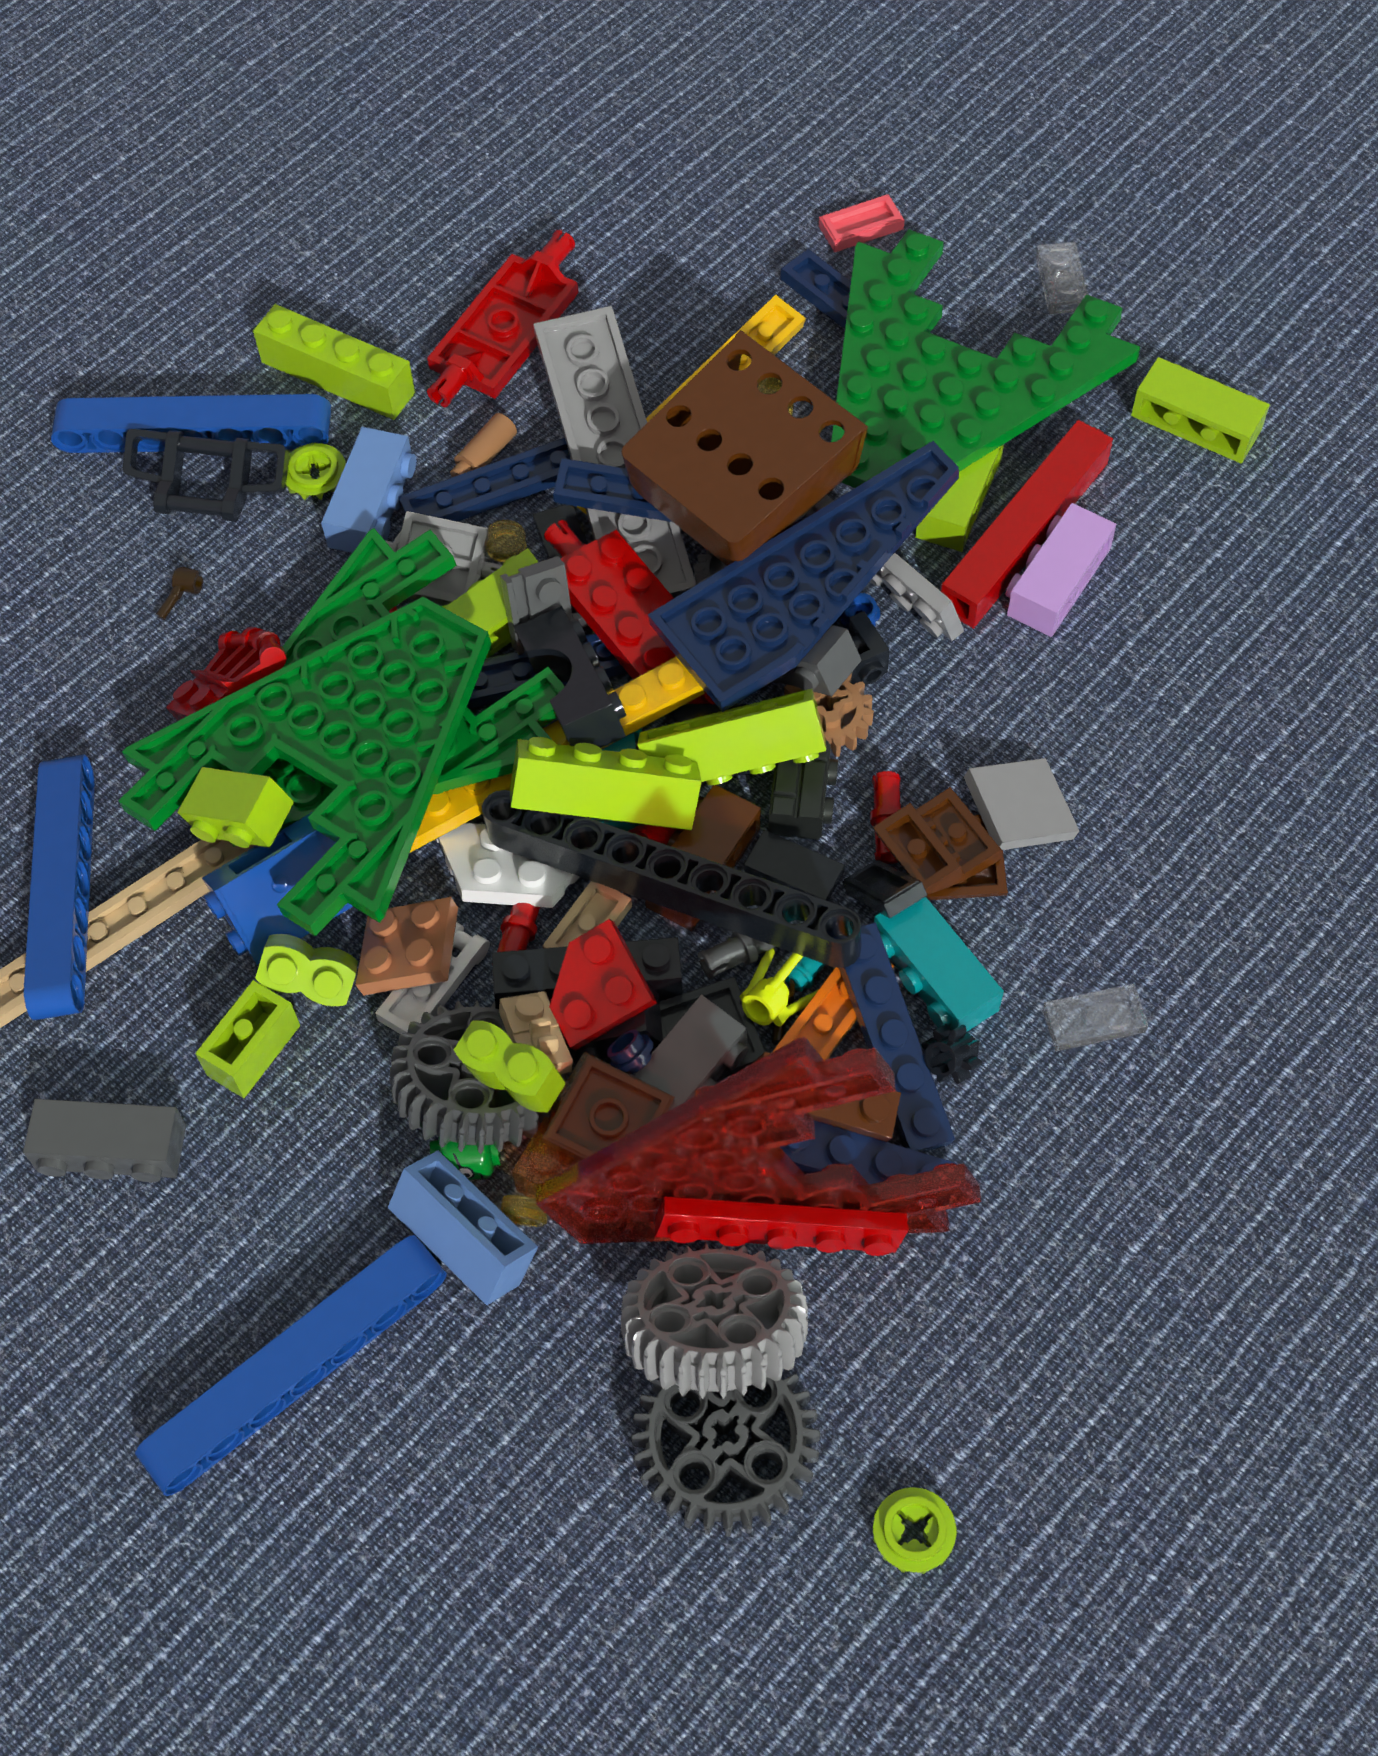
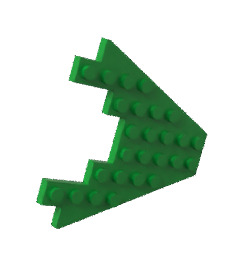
M908 229L891 253L858 242L855 246L836 403L867 425L868 430L859 465L841 483L856 488L932 441L959 467L960 472L1138 360L1140 346L1110 336L1121 320L1123 308L1086 294L1052 346L1014 333L996 359L931 334V331L942 317L943 305L917 296L914 293L943 254V241ZM833 425L831 442L840 440L844 435L845 431L838 425Z
M375 528L371 529L282 648L286 654V663L283 667L390 614L389 610L457 566L453 555L430 529L396 552L392 550ZM549 667L476 716L466 707L433 794H440L451 789L512 774L518 739L529 740L532 737L551 739L543 729V727L557 718L550 700L561 692L565 686ZM281 757L262 774V776L271 777L294 801L279 831L313 812L333 791L330 787Z
M421 597L126 747L122 753L128 763L144 772L145 775L118 802L126 813L156 831L182 805L202 767L262 775L281 757L333 789L332 793L308 816V819L315 830L336 843L277 903L283 916L314 936H317L347 903L380 923L385 917L492 644L489 634L486 630L427 598Z

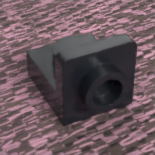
M865 611L849 617V633L862 660L852 672L851 684L853 685L861 681L865 685L872 684L878 681L885 673H888L889 648Z

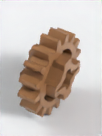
M852 673L833 696L813 692L825 740L831 744V750L836 757L840 756L841 746L845 745L853 751L857 747V738L866 740L869 726L873 723L872 695H864L865 683L863 681L854 685L851 684ZM786 685L784 695L803 690L795 686Z

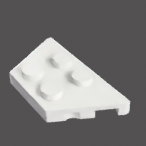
M464 823L436 839L445 854V862L450 874L455 877L456 888L463 902L503 905L529 903L535 907L553 908L564 896L567 886L575 883L579 876L498 848L490 841L485 824Z

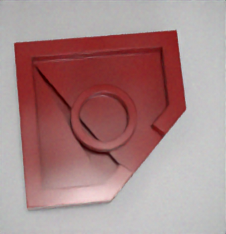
M608 919L569 942L549 1007L569 1047L577 1050L657 1002L615 922Z

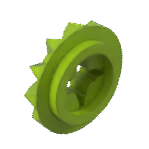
M311 443L300 446L289 455L286 486L290 494L298 493L304 500L314 495L322 500L324 493L329 491L334 493L345 468L346 461L339 450L327 444ZM315 463V467L319 470L320 477L318 479H314L310 475L311 464Z
M917 1487L903 1488L887 1496L879 1505L873 1521V1540L883 1560L888 1561L901 1572H919L924 1574L942 1565L950 1555L956 1540V1523L949 1506L935 1493ZM898 1514L913 1524L919 1520L923 1521L928 1516L931 1518L927 1521L923 1531V1536L927 1540L926 1544L930 1548H927L924 1543L920 1544L916 1539L908 1543L904 1542L901 1546L898 1544L905 1532L902 1519Z

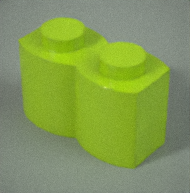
M287 934L269 935L255 979L263 986L277 992H302L307 998L316 1003L326 1006L347 1005L358 961L352 955L340 949L331 947L313 948L306 941Z
M473 1020L454 1048L457 1057L479 1082L490 1088L507 1090L517 1103L531 1111L547 1113L566 1084L545 1053L528 1044L513 1043L501 1028L489 1022Z

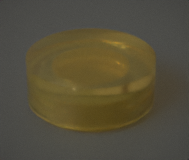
M499 520L488 527L489 536L486 551L491 558L505 562L508 558L518 555L526 549L525 531L519 523L512 520Z
M506 1195L502 1198L500 1210L514 1224L542 1227L548 1222L550 1204L532 1197Z

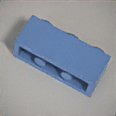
M361 427L321 522L328 548L353 553L368 531L373 528L387 541L390 532V518L393 511L400 508L398 497L403 495L405 481L407 478H412L416 468V455L411 452L408 436Z
M438 1150L403 1169L388 1209L486 1305L520 1286L538 1246Z

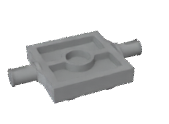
M406 511L402 530L394 542L386 541L392 550L396 552L430 529L454 557L457 566L410 596V599L417 600L425 597L436 604L448 605L467 592L473 583L482 580V578L485 579L502 567L500 564L486 562L484 553L489 536V531L486 527Z

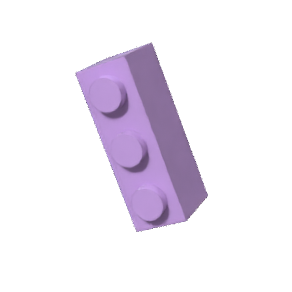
M1074 503L1070 504L1062 517L1056 515L1048 527L1045 543L1042 546L1039 544L1034 546L1026 562L1027 569L1023 575L1016 573L1007 588L1006 596L1010 598L1007 616L1052 637L1110 551L1117 524Z

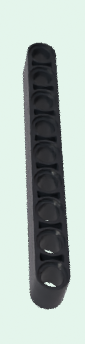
M508 790L495 791L488 795L483 802L482 812L487 833L492 844L498 848L832 967H848L854 964L860 957L861 922L859 916L849 908L588 817L511 808L510 791ZM666 876H674L672 878H664ZM712 890H713V891H717V892H715V893H705V892H707V891H712ZM753 905L760 906V907H758V908H753V909L747 908L748 906H753ZM795 920L803 921L802 923H799V924L789 923V922L795 921ZM841 935L846 936L847 938L839 940L834 939L833 937Z

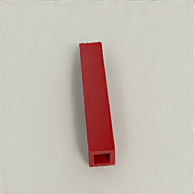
M1077 420L942 583L941 592L952 600L961 622L974 629L1007 589L1016 573L1019 574L1024 568L1036 544L1042 545L1046 541V533L1053 518L1056 515L1062 517L1071 503L1076 504L1106 467L1112 447V437L1104 434L1098 428L1091 427Z

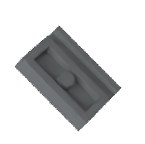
M559 556L518 569L519 573L509 577L507 574L500 575L511 644L518 655L524 653V648L514 627L560 606L563 607L569 620H573L566 568Z

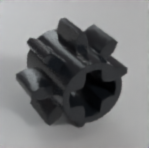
M944 1024L933 1030V1038L921 1044L926 1050V1066L937 1076V1082L939 1083L952 1077L959 1084L970 1078L969 1070L982 1065V1061L977 1058L978 1046L981 1042L980 1040H975L971 1034L966 1032L965 1025H961L951 1031L950 1027Z

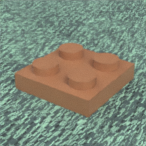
M452 897L388 908L384 919L380 923L367 916L356 979V987L363 996L448 981L458 906Z

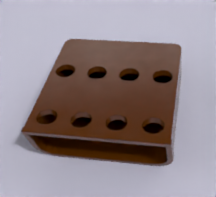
M740 330L694 378L624 445L622 456L630 483L636 492L728 566L735 561L744 560L761 545L792 527L840 482L850 476L859 465L868 426ZM742 354L748 356L751 359V364L746 369L739 371ZM771 377L781 381L782 386L776 393L764 394L758 389L759 383L766 378ZM806 401L813 406V411L804 418H795L789 413V408L792 404ZM829 425H838L845 431L843 437L836 442L824 441L820 437V432Z

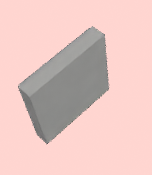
M1046 758L969 768L965 774L964 779L986 829L1001 850L1073 840L1079 833L1078 826Z

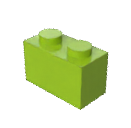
M202 767L177 813L191 825L190 831L192 834L206 842L214 843L218 839L229 841L241 848H249L250 845L270 848L294 801L269 776Z
M253 980L195 1054L208 1077L240 1097L245 1098L301 1025L291 1002Z

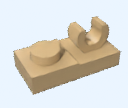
M542 991L500 999L499 1013L506 1032L513 1043L528 1044L541 1050L549 1057L560 1074L572 1072L573 1060L559 1025L549 1007L550 1001L546 992Z

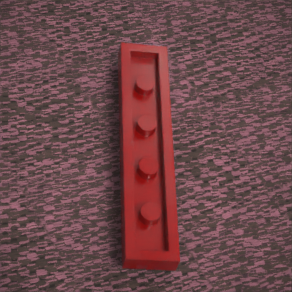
M664 1196L655 1218V1237L670 1238L677 1243L709 1240L719 1241L722 1245L732 1247L754 1243L768 1244L769 1247L778 1250L790 1249L795 1246L814 1247L824 1253L839 1252L843 1249L860 1250L871 1256L895 1253L908 1233L907 1213Z

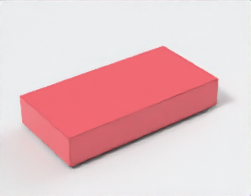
M889 194L820 216L819 228L835 253L856 246L858 242L865 243L904 230V218Z

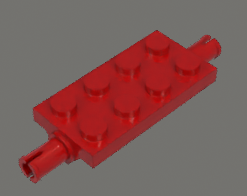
M556 230L541 251H535L526 259L511 254L427 357L429 369L441 374L434 384L427 389L428 397L438 405L442 398H444L440 404L442 407H448L463 385L496 399L537 347L534 323L559 318L579 293L578 282L565 277L559 270L561 262L575 248V241L570 234L565 232L559 240L563 232L562 230Z
M565 520L558 521L560 529L555 523L548 527L544 538L562 557L560 559L565 564L571 605L634 680L675 658L676 655L652 628L648 618L649 613L668 603L674 597L620 533L614 530L589 544H583L569 528ZM705 692V694L687 704L715 703Z

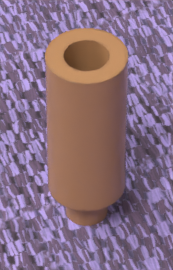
M495 413L455 456L456 466L450 471L451 476L455 477L489 465L517 434L514 423L507 416Z

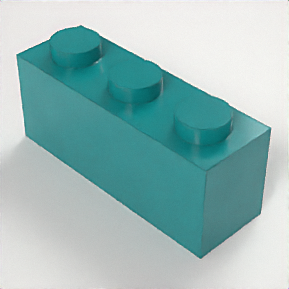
M927 897L922 898L892 918H888L881 913L874 917V923L876 922L888 958L898 968L899 977L903 985L911 994L915 995L918 993L927 1004V1012L937 1027L947 1024L952 1031L961 1025H965L966 1032H968L1000 1010L1004 994L1003 989Z

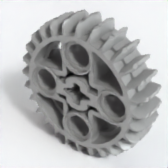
M707 1243L703 1246V1250L693 1251L686 1245L684 1254L681 1255L668 1251L665 1262L654 1258L650 1262L649 1270L643 1268L638 1270L636 1280L628 1283L627 1294L622 1299L621 1334L623 1335L626 1354L632 1357L635 1369H644L645 1376L649 1381L660 1378L661 1386L664 1390H667L674 1384L678 1385L682 1396L690 1389L698 1390L702 1399H704L707 1392H720L721 1397L724 1399L727 1391L736 1389L742 1396H745L747 1386L752 1384L760 1390H764L766 1377L779 1381L783 1369H793L795 1358L802 1356L804 1342H806L808 1334V1305L806 1296L803 1295L801 1282L794 1280L792 1270L788 1268L782 1270L778 1259L775 1258L766 1262V1256L763 1251L749 1255L745 1245L738 1251L729 1250L728 1246L725 1245L721 1249H709Z

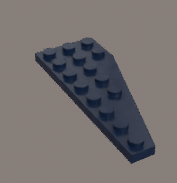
M934 441L928 443L764 543L744 560L731 563L649 613L650 625L723 713L792 670L801 662L959 479V467Z

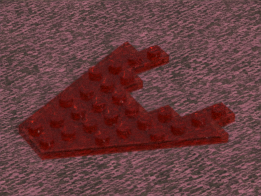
M801 1037L718 1084L697 1089L695 1097L537 1185L536 1205L580 1244L672 1241L670 1238L655 1237V1218L664 1196L907 1213L908 1233H937L950 1231L948 1213L945 1210L981 1202L980 1184L964 1163L958 1165L953 1163L940 1164L934 1167L932 1171L914 1175L896 1174L890 1176L884 1182L870 1185L852 1164H831L824 1167L822 1171L804 1174L780 1146L815 1138L814 1119L808 1112L894 1092L896 1088L894 1072L876 1048L853 1049L847 1051L843 1056L823 1060L806 1037Z

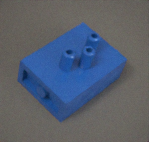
M310 814L279 831L270 848L254 846L202 877L210 891L203 896L208 907L217 920L225 917L231 927V930L225 933L229 943L238 956L246 953L256 965L260 964L269 935L287 934L301 939L309 934L308 931L283 916L277 903L336 843L312 827L308 819ZM347 903L334 918L353 906Z

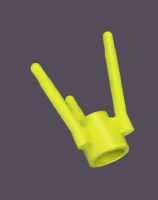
M772 948L765 952L749 986L739 996L742 1001L743 1011L748 1018L759 1025L766 1026L773 1021L777 1026H782L790 1016L806 1008L818 990L787 1006L789 990L783 982L803 956L792 953L774 977L763 979L772 962L775 950Z

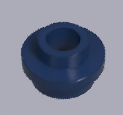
M635 1029L625 1032L610 1045L607 1051V1055L611 1059L610 1066L629 1074L640 1071L651 1059L650 1052L653 1048V1041L649 1036L641 1035Z

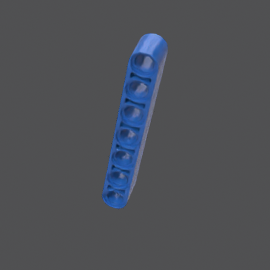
M315 394L66 398L56 404L51 442L59 450L69 453L124 452L127 431L129 429H140L168 433L169 430L182 431L185 436L235 441L236 438H247L251 442L281 444L287 449H296L311 443H328L331 404L326 398ZM141 440L138 443L137 452H164L165 442Z
M85 754L42 761L38 767L24 977L25 1006L33 1021L82 1013L84 1010L95 789L92 765Z
M416 1235L404 1238L149 1435L137 1447L135 1452L137 1459L163 1495L170 1496L183 1490L431 1295L444 1282L447 1272Z

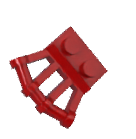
M248 627L242 633L234 630L222 633L218 639L219 651L204 670H190L196 678L193 681L189 680L176 689L173 694L174 700L166 706V709L177 720H181L281 669L286 663V654L280 646L278 635L257 627Z

